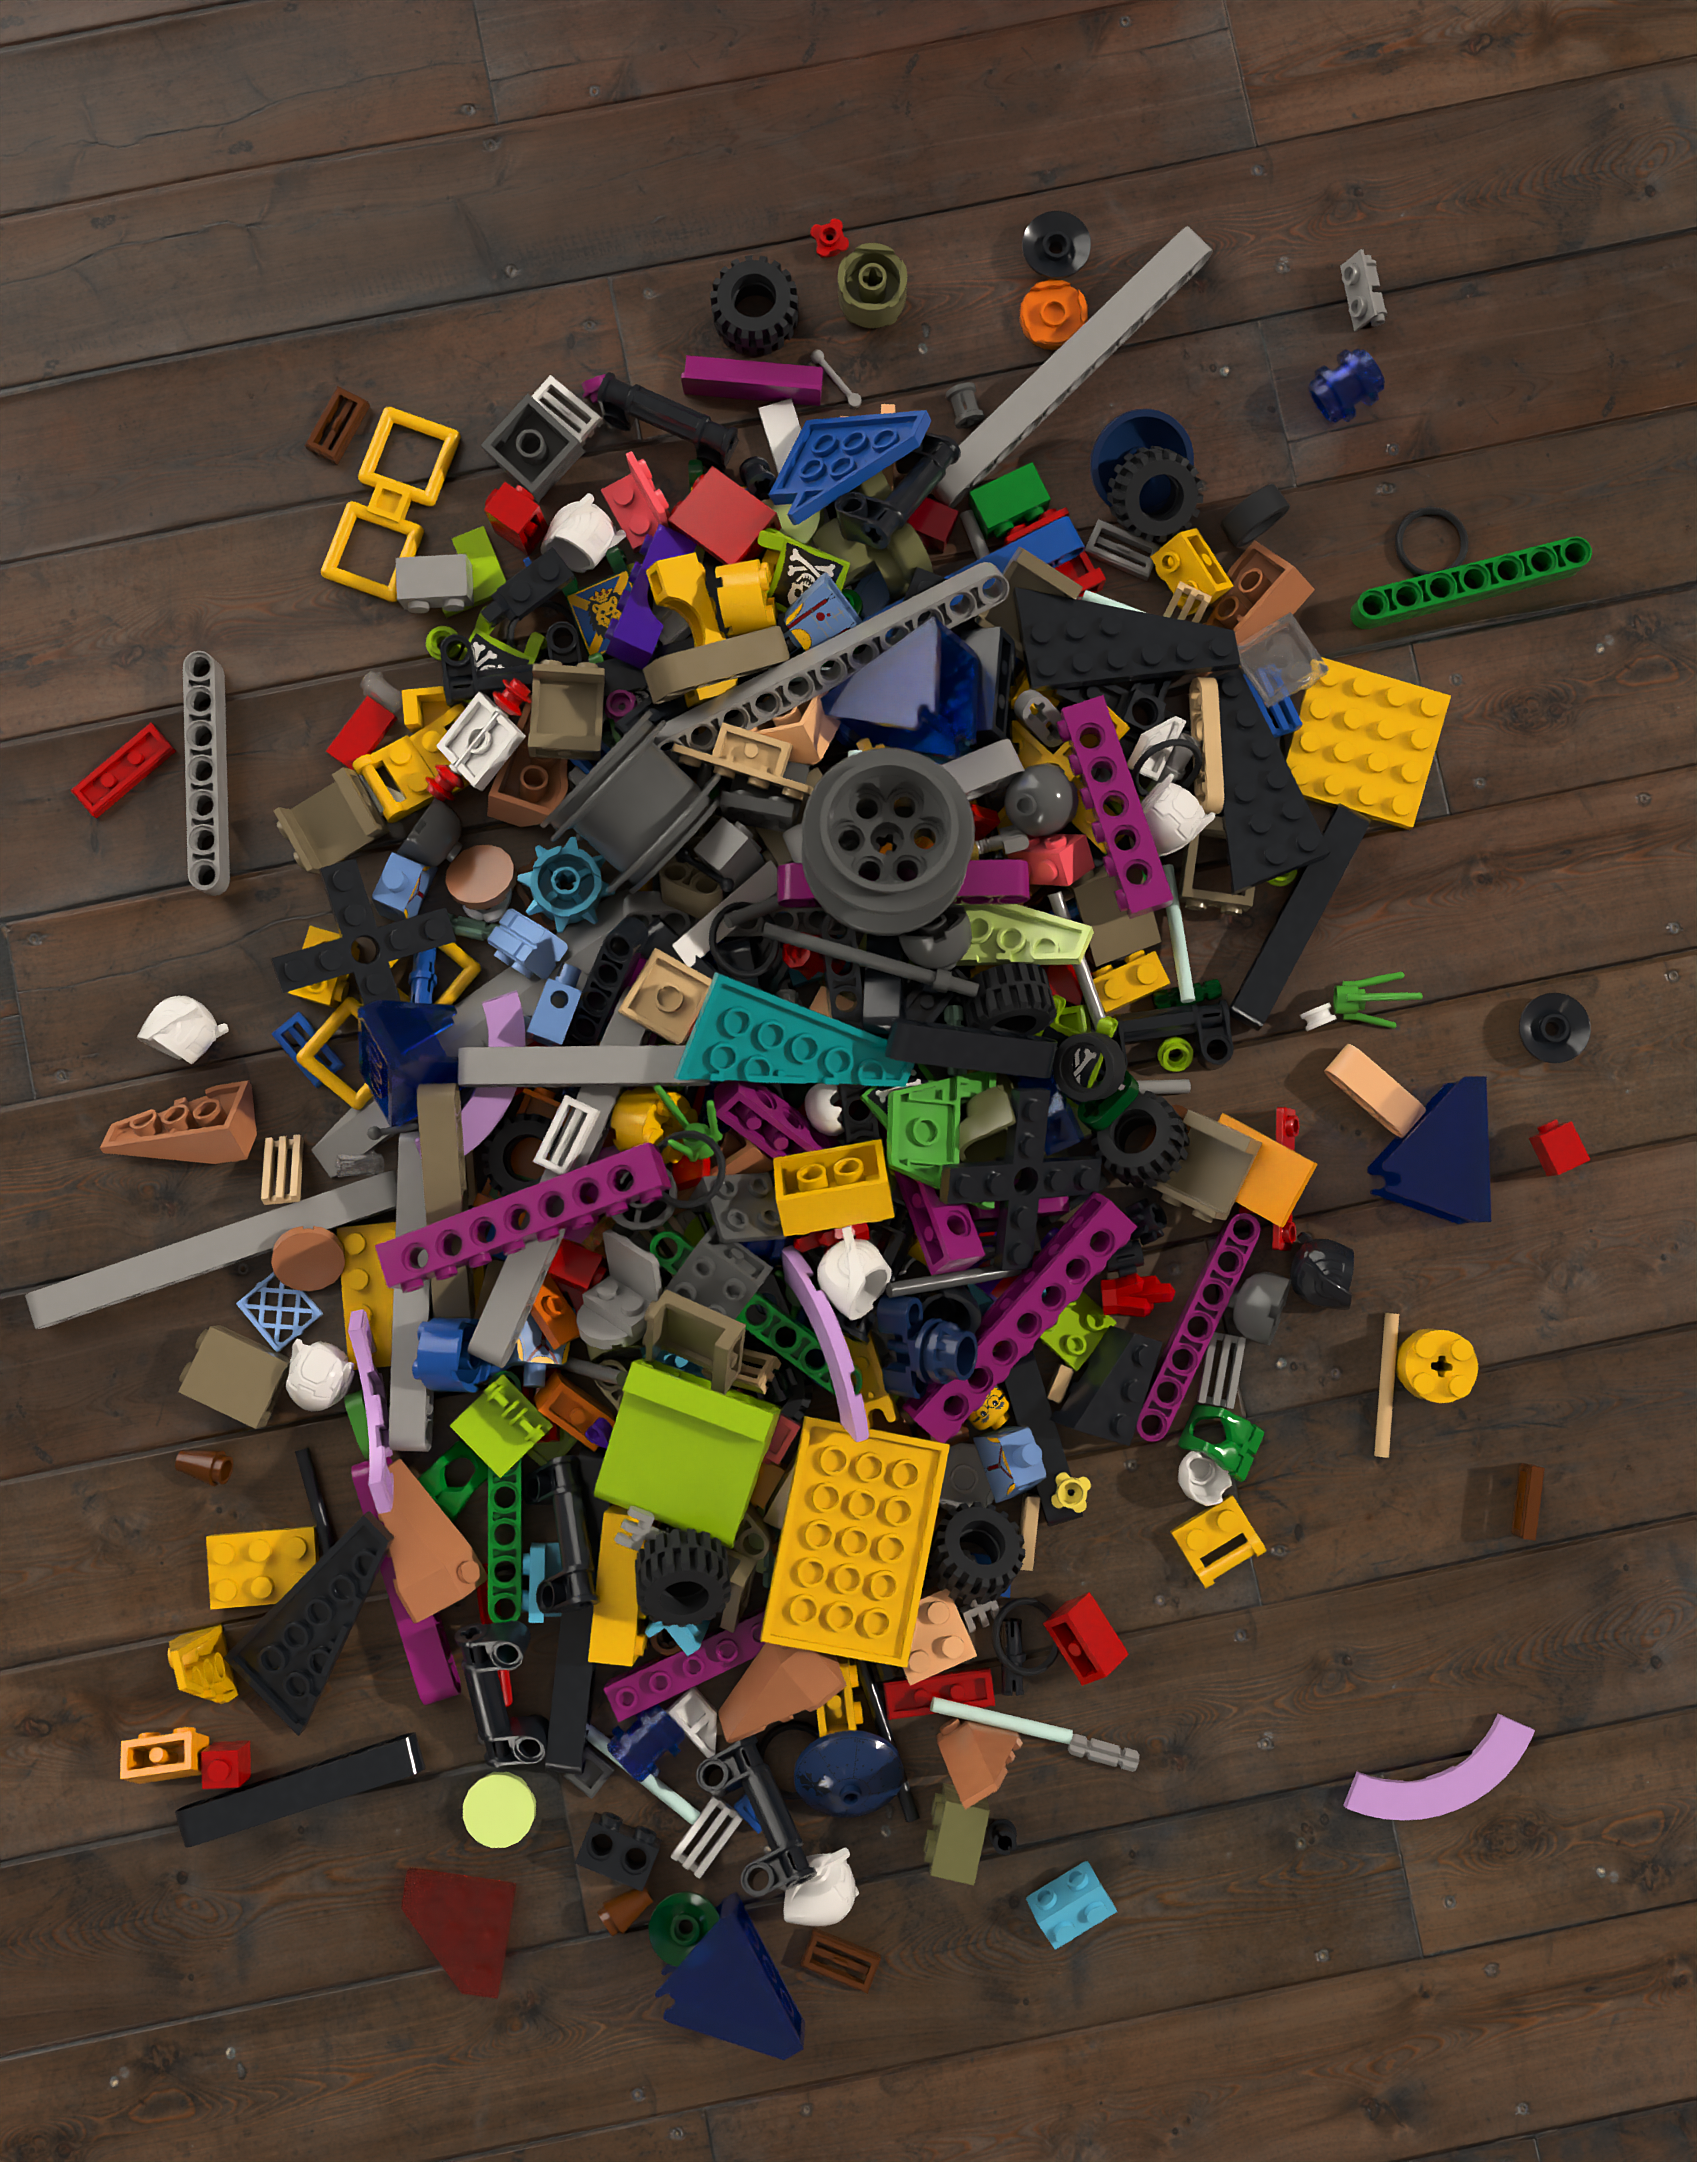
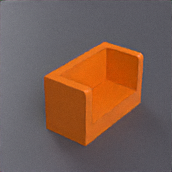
M556 1370L545 1382V1387L540 1388L533 1397L537 1410L594 1452L599 1446L586 1438L585 1433L587 1429L600 1417L606 1419L612 1426V1429L616 1421L608 1408Z

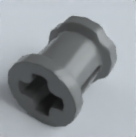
M973 382L955 385L945 393L947 401L952 403L956 416L954 424L957 429L973 427L985 419L984 412L978 408L974 395L976 387ZM963 402H966V410L964 408Z

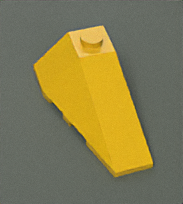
M222 1624L180 1635L169 1641L168 1661L171 1668L175 1671L179 1690L219 1704L228 1703L239 1695L232 1666L224 1659L228 1653V1647Z

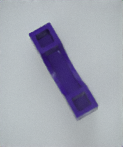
M661 524L658 525L654 536L646 535L639 551L645 558L642 564L635 561L627 580L633 583L630 592L625 589L623 590L616 607L617 610L622 611L620 618L617 620L612 617L604 635L605 638L610 640L605 652L606 654L642 670L647 666L664 625L654 616L648 604L647 593L651 591L646 570L658 560L693 553L697 545L685 535Z

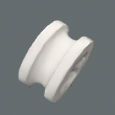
M1330 1002L1300 1015L1301 1019L1307 1021L1306 1031L1337 1019L1335 1015L1329 1012Z

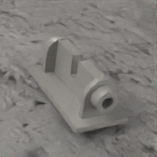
M1360 249L1340 266L1354 331H1358L1368 322H1371L1372 326L1382 325L1385 323V317L1387 316L1382 292L1372 291V289H1377L1380 286L1376 261L1372 260L1371 255H1364L1363 249Z

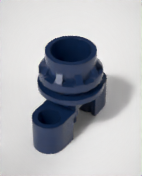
M887 1294L881 1297L877 1307L878 1331L894 1334L895 1339L887 1341V1348L890 1351L896 1352L897 1362H891L887 1368L882 1369L884 1388L888 1394L921 1399L926 1393L928 1383L948 1384L955 1379L967 1380L972 1375L978 1356L977 1340L972 1332L962 1331L955 1323L936 1318L929 1319L924 1323L922 1304L918 1298L907 1296L889 1298Z

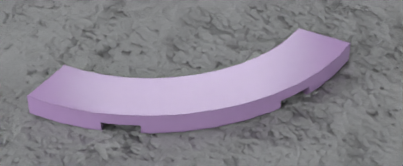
M517 990L483 1001L482 1005L488 1026V1047H525V1024ZM517 1087L475 1088L470 1099L461 1109L464 1156L477 1147L495 1128L510 1105ZM419 1137L415 1139V1144L421 1157Z
M792 1245L781 1248L784 1280L801 1303L820 1343L834 1386L841 1425L856 1443L869 1439L862 1394H854L850 1379L851 1372L855 1371L834 1311L824 1291H816L810 1280V1276H813V1271L798 1250Z
M362 1309L351 1312L348 1333L357 1361L366 1408L370 1452L368 1485L377 1512L381 1514L390 1512L393 1508L394 1475L389 1472L386 1463V1457L393 1455V1451L389 1447V1413L382 1373H378L373 1363L372 1353L377 1350L366 1311Z
M1497 1714L1493 1725L1484 1739L1472 1751V1754L1457 1766H1452L1439 1773L1427 1776L1426 1779L1415 1781L1382 1779L1357 1771L1343 1806L1346 1809L1363 1815L1390 1820H1419L1456 1811L1491 1791L1508 1775L1527 1749L1535 1730L1501 1714Z

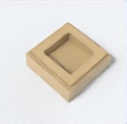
M1060 1363L1057 1364L1046 1391L1048 1399L1058 1403L1062 1402L1073 1375V1369Z

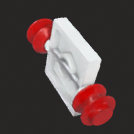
M513 678L511 682L503 679L502 681L506 688L502 693L493 692L495 703L488 696L478 692L436 745L451 764L449 766L436 764L437 776L435 778H425L429 784L427 790L435 798L442 802L446 798L454 801L453 789L455 787L462 789L465 787L461 775L473 787L483 791L526 736L508 718L509 715H522L519 708L522 702L532 703V700L528 697L531 691L516 678Z

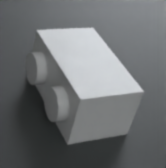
M466 554L395 558L397 600L405 610L408 609L411 613H426L429 611V608L443 607L446 611H461L464 609V606H474L472 564Z
M724 817L718 821L694 848L695 853L706 867L721 877L731 878L734 881L735 887L731 892H734L766 864L759 854L762 848L752 839L753 834L740 822L737 821L732 825Z

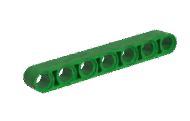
M1578 536L1569 537L1364 591L1354 603L1350 611V618L1358 628L1372 629L1574 576L1588 563L1592 556V548L1584 538ZM1565 552L1572 553L1576 558V563L1570 562L1566 558ZM1531 560L1538 561L1543 567V572L1535 570ZM1497 569L1505 570L1509 574L1510 580L1502 579ZM1468 577L1475 581L1477 589L1467 587L1464 578ZM1430 586L1441 589L1443 598L1435 597L1430 591ZM1396 595L1407 597L1410 606L1405 607L1399 604ZM1368 603L1374 606L1377 615L1367 614L1362 604Z
M665 1230L652 1239L650 1252L657 1258L662 1267L675 1276L697 1245L675 1230ZM670 1237L677 1243L678 1251L675 1256L666 1257L660 1252L659 1242L662 1238ZM756 1291L735 1320L746 1324L745 1329L836 1396L827 1363L825 1362L819 1367H813L806 1360V1354L809 1350H822L816 1334L760 1292ZM753 1304L762 1305L766 1309L767 1319L761 1323L752 1322L747 1316V1308ZM784 1326L793 1328L797 1334L796 1341L790 1345L780 1343L776 1336L777 1330ZM853 1362L855 1371L851 1373L855 1375L857 1380L853 1386L854 1394L856 1395L862 1387V1373L860 1368Z
M498 1372L489 1381V1385H491L504 1374L506 1377L513 1379L516 1388L522 1393V1382L512 1372ZM523 1457L501 1478L488 1466V1613L494 1623L517 1621L522 1612ZM500 1487H510L515 1492L516 1498L512 1506L502 1507L497 1503L495 1496ZM506 1523L513 1526L516 1533L514 1541L504 1544L497 1540L495 1532L500 1524ZM500 1561L513 1563L516 1570L514 1578L507 1581L498 1578L495 1571L496 1565ZM502 1598L512 1600L516 1607L514 1615L508 1618L498 1615L495 1608L498 1600Z

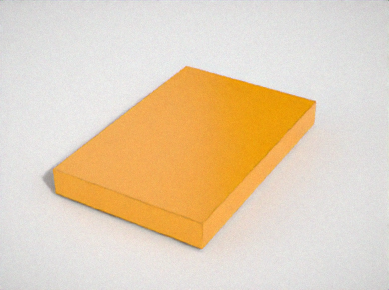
M1222 1113L1218 1122L1262 1142L1235 1202L1277 1226L1284 1227L1318 1164L1233 1117Z

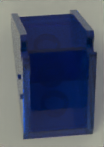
M933 616L824 695L820 700L826 716L839 720L861 736L862 739L868 738L872 746L884 744L885 748H898L919 754L956 759L960 755L958 743L962 737L966 736L967 740L972 744L976 742L978 659L974 649Z
M376 1000L358 1008L359 1072L390 1127L401 1126L418 1116L417 1090L419 1084H458V1057L447 1056L436 1037V1034L454 1024L451 1017L457 1014V1010L453 1005Z
M1465 1076L1460 1081L1445 1083L1425 1104L1426 1112L1403 1138L1396 1136L1367 1167V1173L1383 1177L1385 1183L1381 1189L1370 1190V1194L1454 1224L1491 1222L1487 1076Z
M736 1891L719 1903L716 1909L720 1919L679 1966L675 1967L668 1963L664 1966L661 1974L666 1975L670 1972L672 1974L658 1988L655 1996L659 1998L669 1994L672 1999H675V2003L664 2011L663 2017L667 2022L785 2060L804 2049L805 2021Z

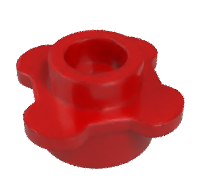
M832 219L830 223L822 226L816 224L811 228L810 235L816 240V252L820 257H833L848 249L849 240L843 235V223L839 219ZM827 236H832V237H833V239L830 240V241L827 240L826 238H827Z

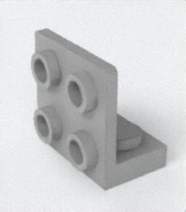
M611 1229L603 1232V1239L610 1276L582 1294L583 1301L586 1307L633 1338L647 1328V1322L644 1321L645 1312L649 1304L653 1300L658 1301L663 1294L659 1274L660 1264L651 1252L644 1251L633 1244L627 1237L620 1236Z

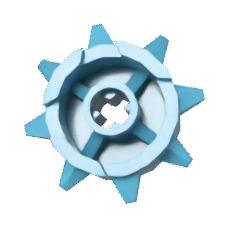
M570 837L564 848L556 846L546 850L540 845L536 846L535 851L538 859L533 865V871L520 874L517 879L518 882L531 888L534 899L526 913L533 915L542 912L546 917L555 921L557 932L563 933L568 924L577 923L583 919L596 924L598 919L595 910L601 898L615 894V891L607 894L606 889L609 884L601 880L600 868L606 859L602 855L591 857L584 850H578L576 837ZM562 880H565L567 883L574 881L572 883L573 888L571 890H561L560 882Z

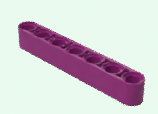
M970 860L960 891L951 904L986 905L1027 902L1030 900L1028 862L1023 860ZM788 863L777 867V904L779 906L788 908L822 907L808 886L802 863ZM908 868L900 869L897 872L898 877L903 881H912L917 877ZM870 869L863 870L859 874L861 878L872 882L879 878L878 874Z
M1234 1214L1223 1223L1153 1372L1135 1429V1433L1147 1441H1159L1167 1434L1259 1238L1260 1224L1250 1214ZM1240 1219L1244 1220L1249 1226V1234L1243 1240L1238 1239L1233 1232L1234 1224ZM1225 1251L1229 1252L1234 1258V1266L1228 1272L1221 1270L1218 1265V1258ZM1209 1284H1214L1219 1290V1298L1213 1304H1208L1203 1298V1290ZM1198 1316L1204 1322V1330L1200 1335L1193 1337L1189 1333L1187 1325L1191 1318ZM1179 1349H1184L1189 1354V1362L1184 1368L1177 1369L1172 1362L1173 1354ZM1169 1381L1174 1387L1173 1396L1167 1401H1161L1157 1396V1388L1161 1383ZM1154 1414L1159 1421L1158 1428L1153 1433H1144L1141 1426L1142 1420L1145 1416Z
M386 1457L388 1466L393 1462L391 1457ZM370 1460L352 1465V1479L363 1515L370 1511L379 1520L368 1485ZM386 1554L380 1571L422 1703L429 1705L461 1694V1681L440 1612L418 1623H413L395 1591L393 1579H396L392 1557L388 1558Z

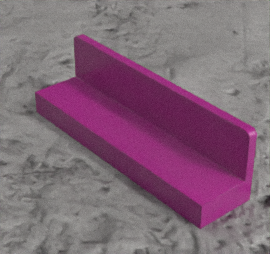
M686 355L685 372L681 373V382L684 394L780 402L791 398L793 404L820 406L824 372L823 367Z

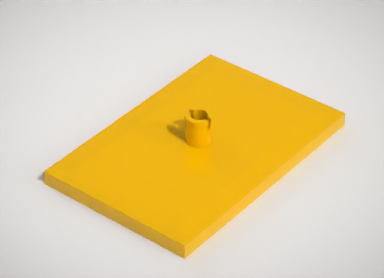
M804 1416L760 1640L766 1643L907 1668L950 1445L869 1428V1439L856 1443L841 1423Z

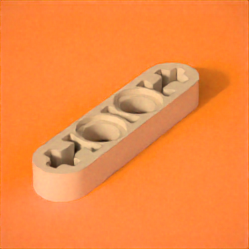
M1196 677L1192 680L1189 690L1191 736L1200 743L1199 749L1202 754V766L1194 780V794L1199 804L1203 807L1205 814H1210L1211 812L1219 814L1224 804V781L1218 684L1214 678ZM1193 754L1192 758H1193V768H1194V765H1195V757H1194V754Z

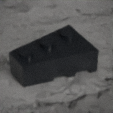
M1002 627L961 631L960 644L956 648V659L958 662L957 678L953 682V693L955 696L954 712L950 715L952 733L973 751L1001 740L1010 739L1016 753L1020 754L1019 743H1013L1012 721L1018 720L1014 709H1011L1010 687L1017 686L1015 640Z
M1110 1325L1086 1363L1089 1366L1078 1383H1072L1068 1390L1071 1393L1061 1410H1055L1049 1420L1077 1431L1130 1446L1163 1342Z

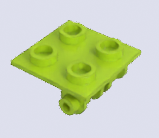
M1082 1291L1081 1295L1075 1301L1069 1303L1059 1314L1057 1322L1051 1328L1045 1330L1039 1338L1044 1345L1046 1344L1050 1348L1051 1352L1054 1351L1066 1362L1065 1365L1067 1367L1070 1366L1077 1372L1092 1354L1109 1326H1114L1117 1322L1109 1315H1104L1103 1309Z
M502 1374L484 1390V1393L450 1427L501 1478L553 1425Z

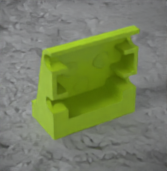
M644 1357L633 1361L623 1387L624 1395L595 1486L594 1497L625 1509L635 1506L649 1511L654 1515V1520L683 1531L695 1529L697 1533L707 1532L710 1534V1538L716 1537L721 1541L722 1546L732 1549L736 1542V1533L741 1521L744 1519L755 1489L761 1463L768 1452L783 1407L729 1388L725 1395L711 1390V1380L657 1360L651 1363L645 1360Z

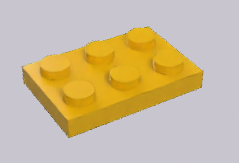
M307 1526L207 1536L210 1609L277 1604L319 1561L316 1527Z

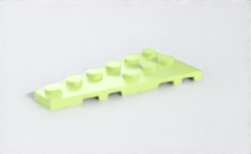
M1018 904L961 905L969 916L972 941L969 950L957 962L956 966L1004 965L1010 963L1036 965L1081 964L1094 932L1092 926ZM864 934L858 949L866 951L867 934ZM909 959V964L915 965V964Z

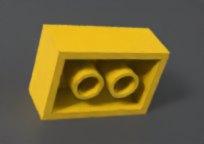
M882 1139L773 1158L776 1203L784 1237L805 1235L814 1231L832 1228L840 1229L849 1225L879 1222L883 1219L895 1218Z

